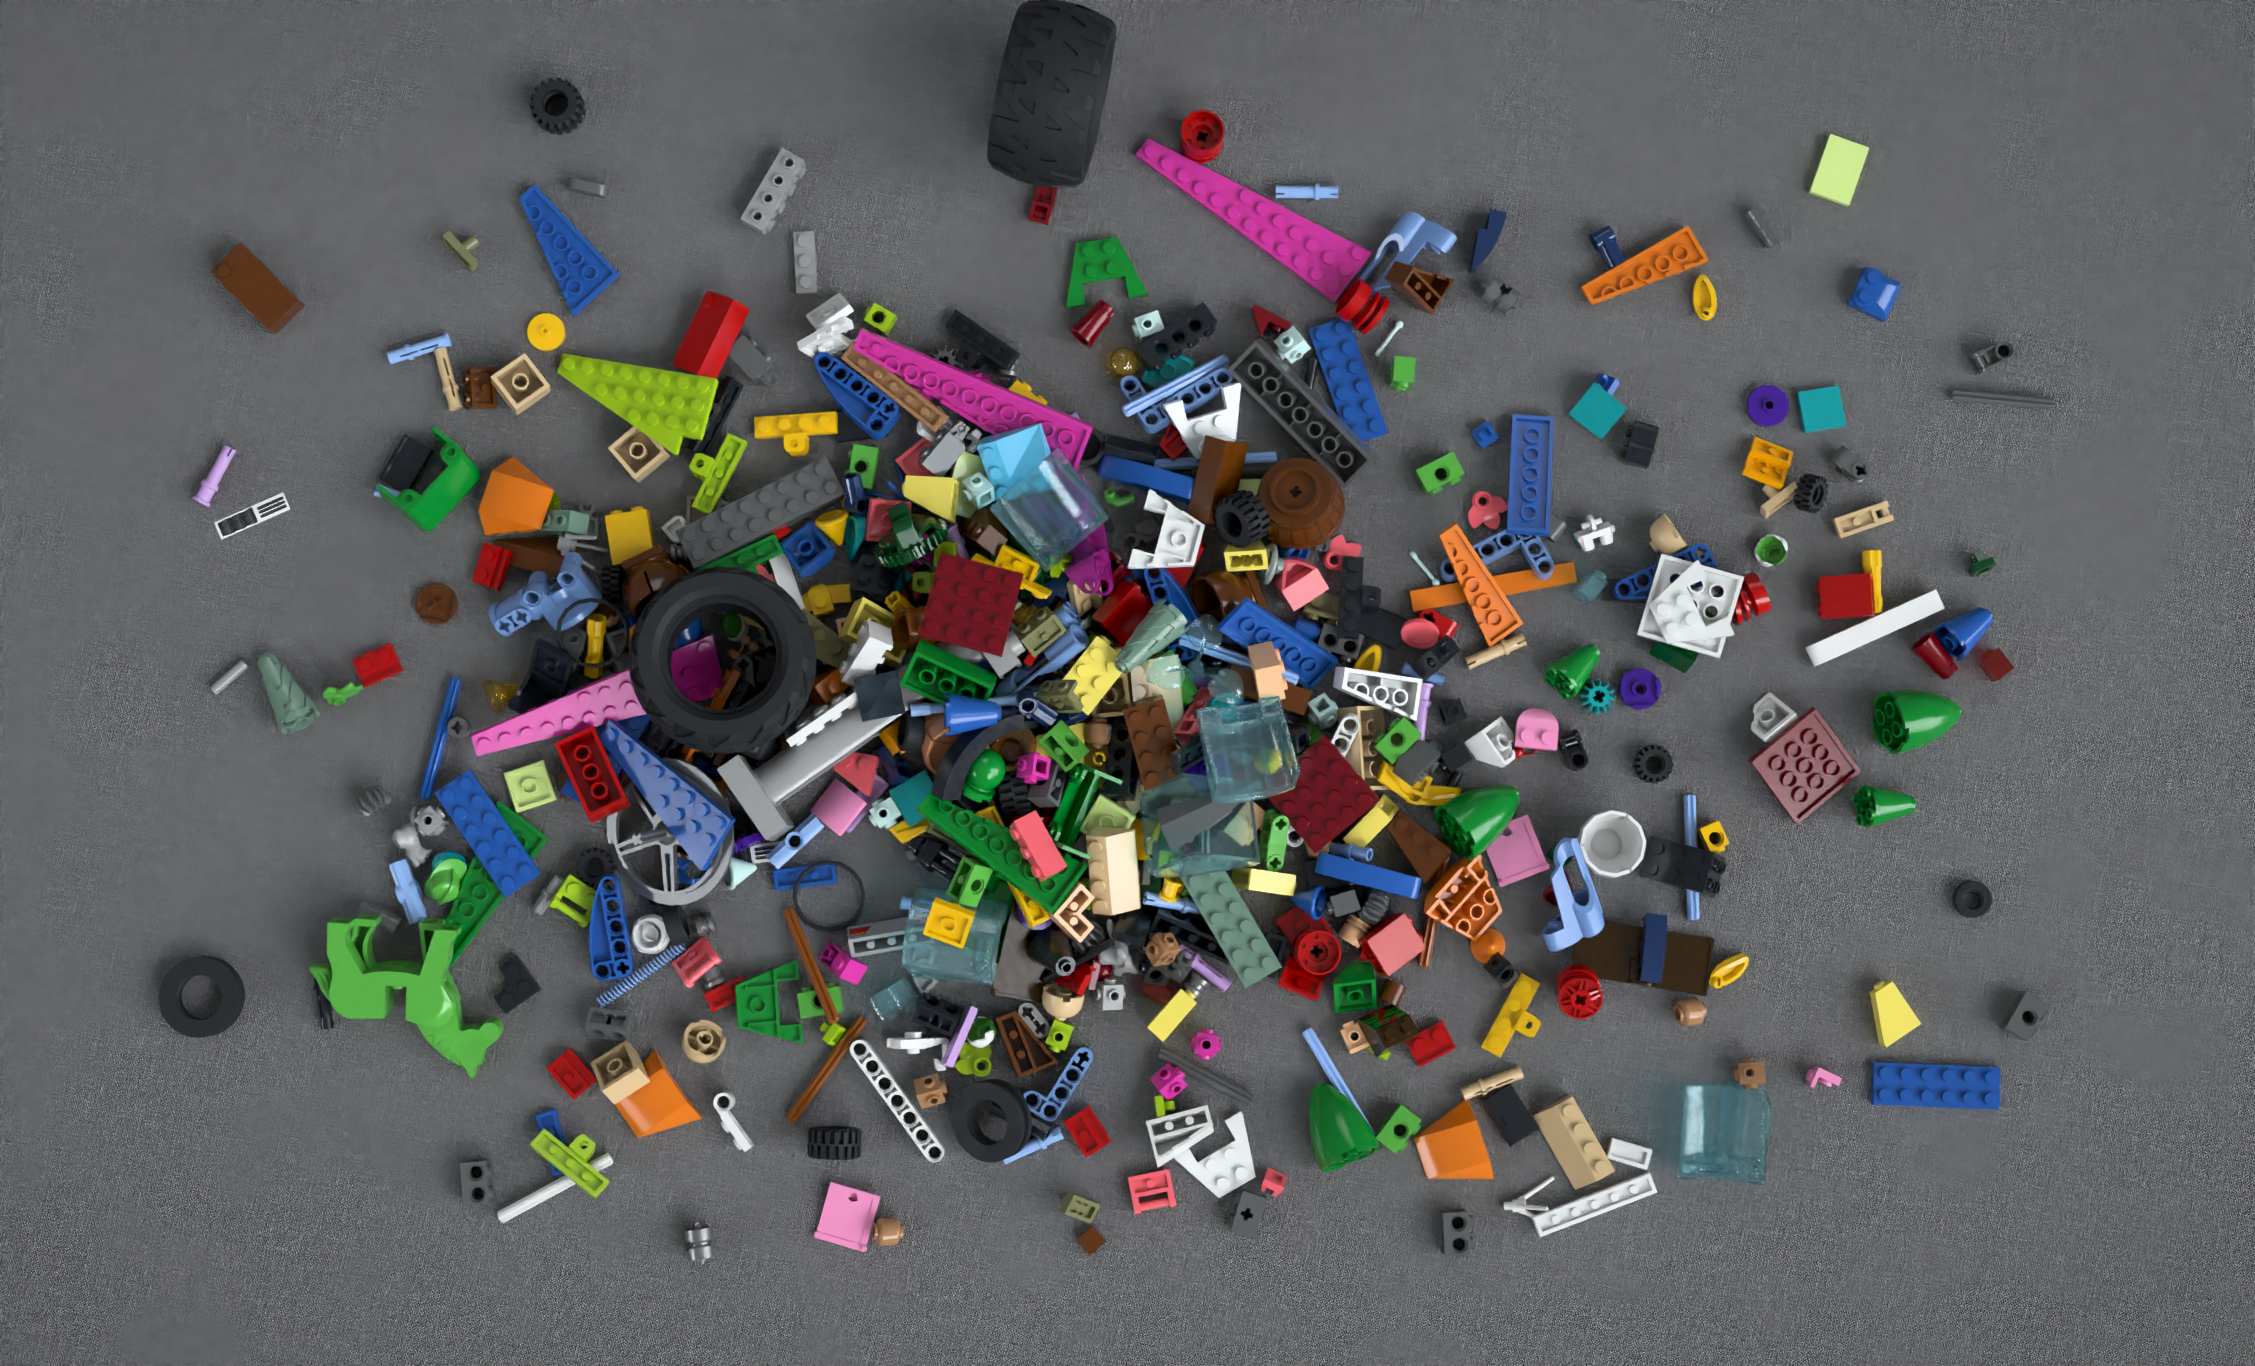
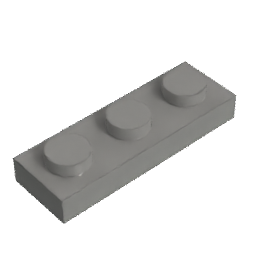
M793 232L796 294H818L815 232Z

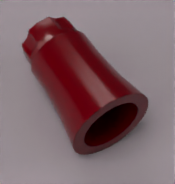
M1099 300L1076 324L1069 328V331L1080 343L1091 348L1104 327L1110 322V318L1114 315L1115 311L1107 302Z
M1934 631L1924 635L1910 649L1943 680L1949 678L1958 669L1953 658L1942 646Z

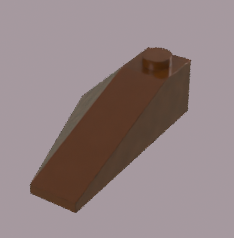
M559 537L495 539L494 543L496 546L513 551L509 565L532 572L542 571L547 576L553 578L558 577L565 557L561 555L560 550H557ZM576 547L575 552L579 553L581 547Z

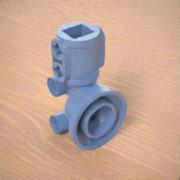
M569 552L565 555L557 581L550 586L548 584L549 579L544 572L535 571L531 574L527 586L519 589L518 593L501 603L496 602L489 607L488 613L495 629L501 635L509 637L515 633V630L532 620L537 621L544 616L554 630H557V622L560 616L571 604L587 598L602 599V593L581 568L583 563L581 555L576 552ZM588 602L574 607L562 621L561 631L579 623L599 603Z

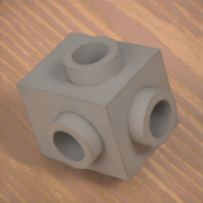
M424 806L417 812L418 817L414 819L418 824L416 828L424 836L426 834L428 836H438L446 829L445 825L449 823L445 817L446 813L439 806ZM429 817L432 819L431 824L426 822Z
M1111 977L1104 978V981H1097L1096 989L1093 992L1094 999L1096 1000L1095 1006L1101 1010H1123V999H1125L1126 995L1124 985L1116 981V978Z

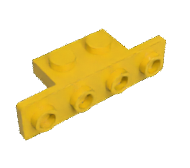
M1005 544L1002 545L995 562L978 553L971 559L1023 573L1024 576L1020 589L1032 592L1031 594L1036 598L1047 599L1052 592L1050 589L1034 582L1042 563Z

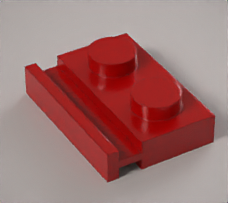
M484 542L471 582L501 591L513 551Z
M392 643L352 660L364 688L404 671Z
M1288 956L1277 986L1316 1002L1327 974H1311L1301 969L1294 959Z
M1084 962L1076 967L1070 975L1060 976L1053 981L1082 996L1091 979L1090 975L1096 968Z
M1442 1020L1420 1031V1034L1407 1044L1418 1067L1456 1049Z
M569 1048L546 1068L573 1100H576L597 1081L595 1074L572 1048Z
M1090 1105L1063 1121L1086 1158L1112 1142Z

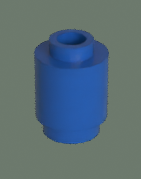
M1297 617V620H1292L1290 625L1311 641L1317 642L1321 626L1317 625L1316 622Z

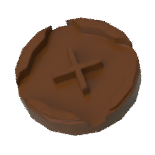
M432 583L419 591L416 597L415 608L424 621L433 625H442L449 622L456 615L458 598L450 587L441 583Z

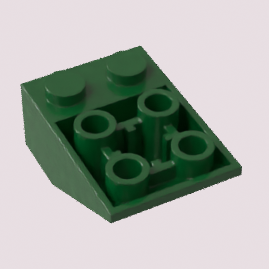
M1705 610L1707 617H1715V615ZM1656 640L1653 641L1648 654L1683 673L1687 672L1698 656V652Z

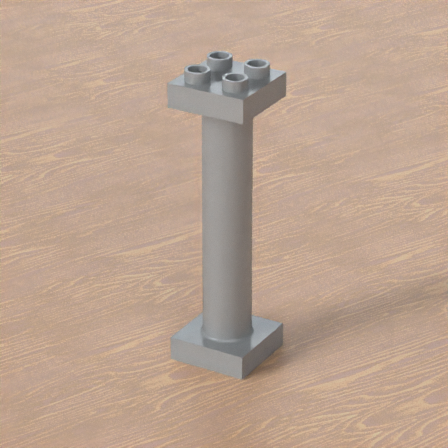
M1012 629L1008 633L1002 657L941 641L933 645L975 665L987 661L1001 681L1013 671L1022 667L1019 659L1027 654L1026 649ZM909 662L897 670L899 684ZM900 686L905 712L910 711V704L925 703L929 700L927 697ZM858 704L852 709L846 708L841 712L842 716L837 720L826 722L824 724L825 727L818 733H810L806 736L807 740L801 745L787 746L757 768L754 767L749 758L737 755L719 767L717 771L764 839L777 841L796 827L781 806V803L900 720L903 714L863 722Z

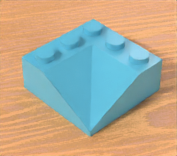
M1041 423L984 437L978 443L977 448L989 482L994 486L997 504L1037 494L1041 491L1053 490L1057 487L1060 477Z

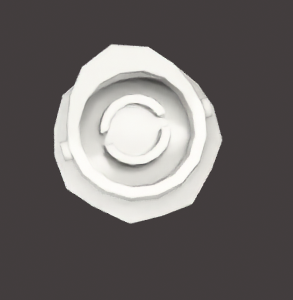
M644 915L634 922L631 941L639 952L658 954L668 945L670 939L665 929L663 918L659 915Z

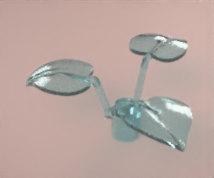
M1204 614L1194 620L1187 631L1190 643L1195 647H1201L1195 660L1191 661L1186 667L1180 666V659L1176 655L1166 654L1159 657L1152 664L1147 674V682L1167 690L1180 687L1184 682L1185 675L1190 680H1196L1199 677L1213 678L1208 684V690L1212 697L1227 704H1240L1243 702V681L1236 671L1222 669L1217 676L1204 673L1205 667L1200 661L1205 648L1216 650L1222 642L1223 635L1218 629V621L1210 614Z

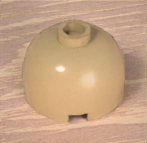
M1665 514L1660 516L1650 527L1649 535L1652 541L1649 544L1656 553L1660 551L1664 555L1673 556L1688 548L1685 539Z
M1058 983L1047 984L1043 987L1042 1004L1044 1009L1054 1016V1019L1064 1021L1066 1018L1073 1017L1082 1009L1084 994L1081 996L1066 987H1057Z
M700 1020L699 1022L689 1024L682 1039V1048L686 1056L693 1062L700 1064L710 1063L715 1060L723 1051L726 1042L725 1036L723 1037L721 1033L722 1029L720 1026L708 1020Z

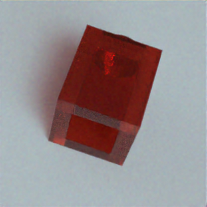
M1999 648L1987 649L1980 655L1981 659L1977 661V664L1992 682L2000 680L2014 669V666Z

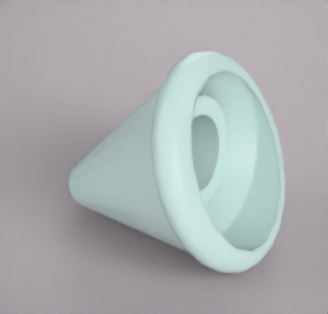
M732 857L723 877L725 886L729 890H733L739 883L756 871L757 866Z

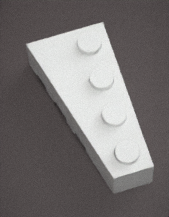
M1336 667L1333 688L1399 717L1417 721L1423 679Z

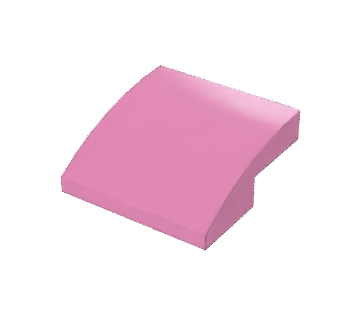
M835 778L811 808L810 812L835 833L842 836L867 803Z

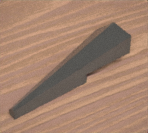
M1256 779L1155 809L1171 853L1173 855L1178 853L1180 847L1187 842L1190 844L1200 832L1209 830L1233 812L1232 809L1241 802L1245 803L1248 797L1258 789L1261 791L1263 789L1261 781Z

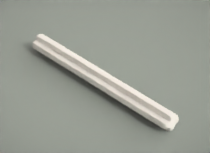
M606 1153L588 1164L599 1172L612 1165L613 1159L609 1153ZM565 1175L498 1211V1218L504 1223L575 1185V1183Z

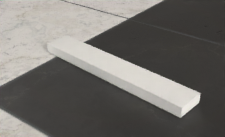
M1646 1172L1533 1215L1531 1218L1538 1237H1542L1655 1194L1657 1190L1650 1172Z

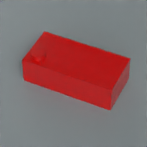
M707 290L671 365L686 374L717 379L750 309L733 298Z
M594 726L554 743L591 824L630 806Z

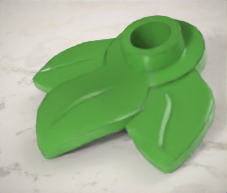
M350 682L344 688L327 687L322 696L327 699L329 704L338 706L345 703L348 697L359 693L363 686L355 687Z

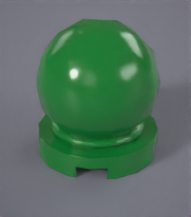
M985 748L980 753L965 778L962 787L964 790L962 794L980 803L983 799L987 800L988 803L992 800L995 794L994 788L1001 783L1006 772L1005 763L1001 755L995 750Z

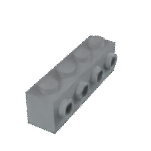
M784 148L780 150L740 219L743 224L762 235H765L767 231H771L775 224V216L783 211L785 199L793 194L796 188L795 182L798 178L801 179L806 171V164L803 159Z

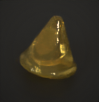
M487 680L485 682V693L493 711L500 714L516 694L520 685Z

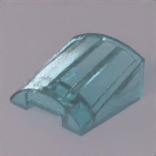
M1058 447L1000 497L990 508L993 514L1045 572H1048L1066 554L1110 518Z
M1279 696L1258 699V703L1218 709L1217 706L1196 709L1212 802L1237 803L1258 800L1295 788L1300 770Z
M917 885L906 922L902 967L915 978L994 985L998 966L996 963L1002 924H1005L1008 903L981 897L977 907L960 904L961 907L976 912L965 945L961 949L923 934L935 897L951 903L957 902L946 895L947 890Z
M1699 1083L1681 1085L1678 1179L1700 1181V1177L1742 1180L1743 1184L1764 1185L1771 1102L1767 1091L1761 1089L1745 1090L1744 1086L1731 1084Z

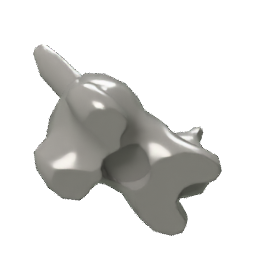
M414 806L410 812V822L400 829H396L392 836L395 845L406 851V857L414 868H417L420 863H426L430 853L433 851L432 849L422 847L416 828L417 823L414 821L417 818V806Z
M1108 919L1107 931L1109 938H1112L1111 935L1114 929V925L1112 921ZM1112 938L1115 945L1098 954L1100 964L1112 965L1113 974L1119 977L1125 972L1137 974L1138 968L1134 965L1135 952L1129 954L1126 943Z

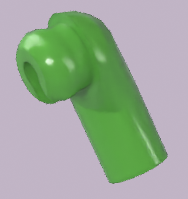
M1107 489L1104 492L1105 501L1115 508L1135 503L1132 493L1120 496L1113 489Z

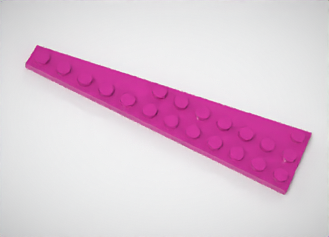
M1149 138L1136 154L1137 158L1334 303L1372 254V252Z
M863 328L860 330L854 350L875 363L882 365L888 371L905 379L904 381L911 385L914 384L922 389V392L935 397L946 407L993 435L1041 423L1059 477L1064 478L1077 470L1094 425Z
M712 633L687 643V645L673 649L671 672L674 684L692 702L711 698L716 687L721 688L724 682L721 680L722 673ZM626 668L624 671L617 672L569 692L561 698L550 700L542 706L531 708L523 714L512 716L503 722H498L471 734L476 756L583 730L591 726L607 724L608 720L614 719L619 721L643 715L646 712L640 705L633 689L629 668Z

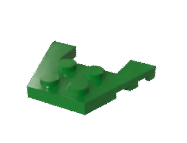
M1118 237L1076 243L1067 309L1086 306L1083 284L1125 278L1128 299L1147 296V291Z
M793 960L735 985L737 1028L803 1043L802 1024L780 1025L777 981L799 979L798 960Z

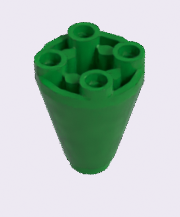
M1593 644L1584 645L1550 662L1545 667V682L1550 686H1554L1563 699L1568 700L1570 697H1575L1598 663L1601 656L1599 649Z
M1866 785L1862 786L1858 793L1853 794V804L1856 806L1857 812L1856 822L1859 826L1874 827L1909 815L1916 809L1914 797L1901 792Z

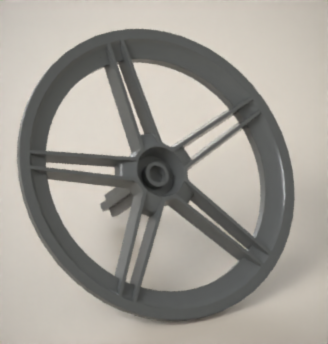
M662 758L731 815L723 793L704 771L680 759ZM626 774L620 781L624 793L627 797L629 792L632 791L652 822L653 829L634 834L631 839L621 843L619 836L621 810L607 816L608 845L619 872L634 890L656 903L684 905L705 897L717 887L730 865L734 848V826L732 825L704 876L694 885L678 890L677 845L680 844L658 814H654L642 793ZM630 843L636 845V847L625 851L622 849L623 846ZM658 844L661 848L664 890L650 885L638 876L628 863L625 855Z

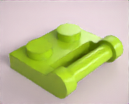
M569 873L550 900L548 906L553 909L557 908L579 922L578 925L585 928L591 919L592 906L597 890ZM563 895L586 909L584 915L560 901Z

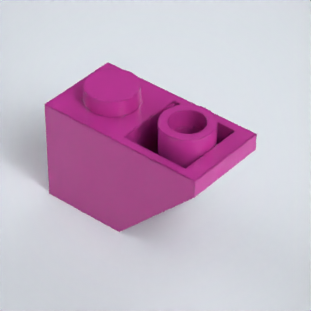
M830 941L819 957V960L836 975L858 985L868 968L857 957L851 958L849 952Z

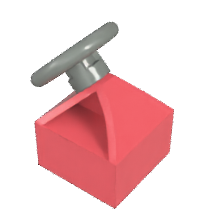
M1274 543L1266 546L1269 569L1259 570L1260 581L1265 585L1271 581L1283 603L1290 609L1296 611L1329 589L1318 569L1309 561L1300 557L1280 558L1278 557L1277 546Z

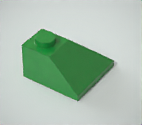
M1370 961L1351 963L1333 981L1335 1013L1377 1008L1376 979L1373 965Z

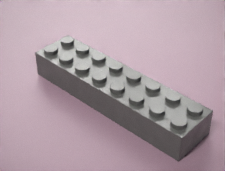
M1262 338L1256 340L1227 370L1319 464L1334 476L1344 489L1350 486L1378 457Z
M825 456L676 530L675 533L694 570L697 571L705 565L773 534L777 530L785 528L843 499L845 492Z

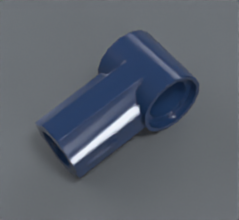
M1609 225L1589 235L1593 247L1596 251L1600 252L1609 270L1626 261L1616 243V235Z
M854 472L843 475L842 482L846 496L844 500L845 510L861 516L868 514L870 500L865 498L860 473Z
M1023 690L1016 697L1017 705L1023 715L1030 716L1047 728L1055 722L1058 712L1036 698L1031 691ZM1026 700L1032 701L1027 706L1022 705L1023 702Z
M886 745L876 751L877 756L888 772L887 780L890 785L897 787L912 776L913 769L911 765L902 761L898 753L892 755Z

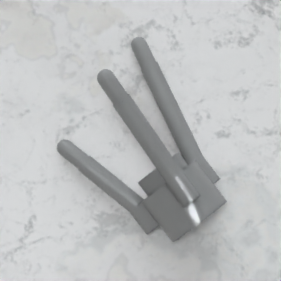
M565 533V535H560L557 543V550L561 551L562 556L571 551L575 552L576 547L609 552L607 548L580 543L576 540H596L597 536ZM583 560V566L595 570L594 566Z

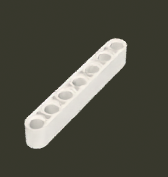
M1935 589L1806 647V651L1815 667L1934 614L1945 607Z
M1347 713L1341 718L1331 739L1332 743L1344 757L1360 726V720L1354 713ZM1352 719L1356 722V726L1350 729L1344 725V722ZM1338 738H1344L1347 744L1344 747H1338L1335 741ZM1289 824L1287 844L1297 847L1304 840L1301 837L1297 840L1290 838L1289 833L1296 830Z
M864 1039L854 1041L850 1046V1053L924 1156L930 1162L940 1161L945 1154V1148L869 1042ZM857 1043L865 1045L866 1051L863 1055L856 1053L855 1045ZM870 1060L877 1062V1071L872 1072L867 1068V1063ZM886 1077L890 1080L891 1085L888 1089L880 1086L881 1078ZM900 1095L903 1098V1104L900 1106L894 1105L892 1097ZM905 1113H914L916 1116L915 1122H906L904 1118ZM918 1130H926L928 1138L920 1140L917 1137ZM933 1146L938 1147L941 1151L940 1156L932 1157L929 1149Z

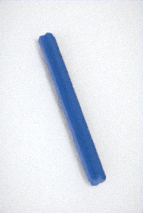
M451 677L419 792V797L423 799H430L448 736L447 725L453 718L462 685V680L459 678Z

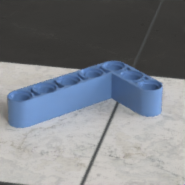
M1226 368L1217 369L1155 406L1152 404L1134 415L1145 432L1154 434L1172 423L1170 416L1164 412L1162 404L1178 399L1190 398L1192 400L1191 403H1183L1185 413L1189 414L1222 395L1220 387L1231 384L1232 375ZM1125 376L1121 380V395L1126 403L1147 394L1136 377ZM1221 377H1224L1228 381L1226 383H1220L1217 380ZM1127 385H1133L1135 389L1132 391H1128L1125 389V387ZM1208 388L1210 392L1204 394L1200 392V389ZM1150 418H1153L1157 422L1153 425H1150L1146 421Z
M1505 529L1472 546L1484 565L1520 548L1538 579L1548 580L1553 574V560L1539 536L1506 533ZM1502 539H1508L1510 540L1511 544L1508 546H1504L1500 543V541ZM1536 547L1540 552L1532 554L1529 552V549ZM1489 548L1493 553L1491 555H1484L1482 550ZM1449 559L1444 560L1441 564V578L1446 582L1458 580L1455 573L1448 574L1444 571L1445 568L1452 567ZM1546 565L1550 570L1542 572L1539 570V566Z

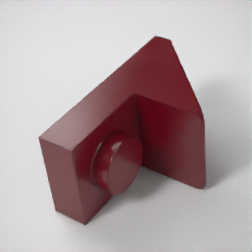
M1255 304L1253 306L1252 314L1260 338H1262L1268 325L1271 326L1272 331L1278 334H1282V332L1290 329L1292 323Z

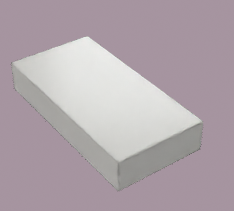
M1611 1137L1606 1156L1608 1159L1647 1170L1653 1149Z

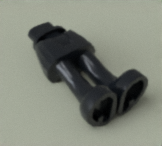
M921 836L913 838L908 845V849L913 851V855L916 856V859L928 872L937 871L949 880V887L956 871L943 864L942 861L945 859L958 868L962 858L949 851L948 845L941 840ZM970 855L965 856V857H969V858L976 859L975 857L970 856Z

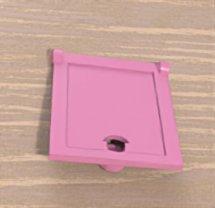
M1528 814L1511 820L1498 839L1486 849L1500 887L1550 869Z
M831 1181L814 1238L865 1252L881 1196Z

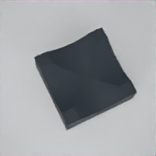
M896 670L854 679L863 722L906 713Z

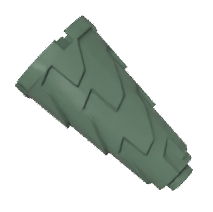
M1159 599L1153 605L1125 643L1124 648L1115 657L1114 666L1119 672L1129 673L1136 666L1141 665L1152 655L1164 649L1172 641L1189 630V626L1184 627L1188 621L1178 608L1172 603L1168 606L1164 605L1167 601L1165 599Z
M266 652L260 655L257 665L280 731L283 734H287L286 729H289L291 733H294L315 722L313 716L316 715L318 718L320 716L318 707L306 695L302 687L296 683L286 666H283L275 654Z

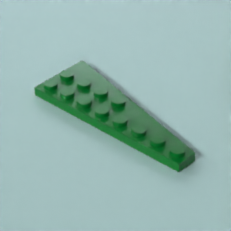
M930 792L916 809L923 817L1051 915L1089 866L1086 862L1082 863L1071 858L1072 856L1060 853L1067 865L1065 869L1040 882L1032 874L1031 864L1028 859L1022 856L1021 847L1018 841L1012 838L1010 828L991 822L992 820L980 817L968 809L960 808L950 801H941Z
M498 801L496 804L497 808L534 860L550 838L502 801ZM476 854L464 877L458 896L454 900L451 912L445 921V925L461 926V932L453 945V956L448 970L454 965L505 898Z

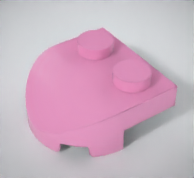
M1539 708L1527 709L1521 713L1515 723L1514 747L1556 751L1559 726L1555 716Z

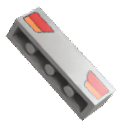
M929 913L847 927L851 958L935 944L934 938L923 934Z

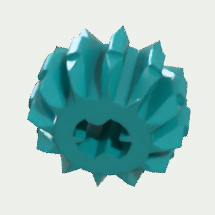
M1601 679L1596 681V685L1592 680L1589 681V687H1582L1586 694H1579L1580 698H1585L1586 700L1580 703L1581 706L1588 704L1586 712H1590L1593 709L1594 715H1598L1599 709L1603 714L1607 713L1606 707L1609 709L1613 707L1609 701L1616 700V697L1609 695L1614 692V689L1607 690L1609 683L1605 682L1602 686ZM1595 692H1597V694H1601L1602 698L1599 699L1600 703H1598V700L1594 701L1593 697L1596 695Z

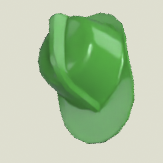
M449 858L440 862L424 886L427 896L435 899L439 905L454 900L467 873V867L464 862L456 858Z

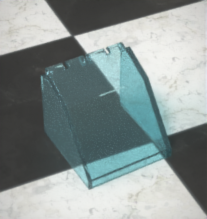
M1183 773L1143 793V798L1139 800L1141 815H1148V818H1141L1143 835H1151V837L1144 838L1145 855H1153V858H1146L1148 874L1154 875L1155 878L1191 877L1249 867L1261 863L1252 794L1245 803H1239L1232 809L1233 812L1209 830L1200 832L1194 837V841L1190 844L1188 842L1178 849L1179 852L1174 855L1171 853L1162 832L1155 810L1249 781Z

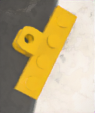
M834 411L754 417L755 438H784V448L792 457L806 456L809 452L808 436L838 434V413Z
M1522 973L1520 974L1481 1046L1483 1049L1501 1058L1515 1030L1527 1037H1535L1541 1022L1534 1015L1526 1012L1540 986L1539 982ZM1532 1022V1027L1527 1029L1526 1025Z

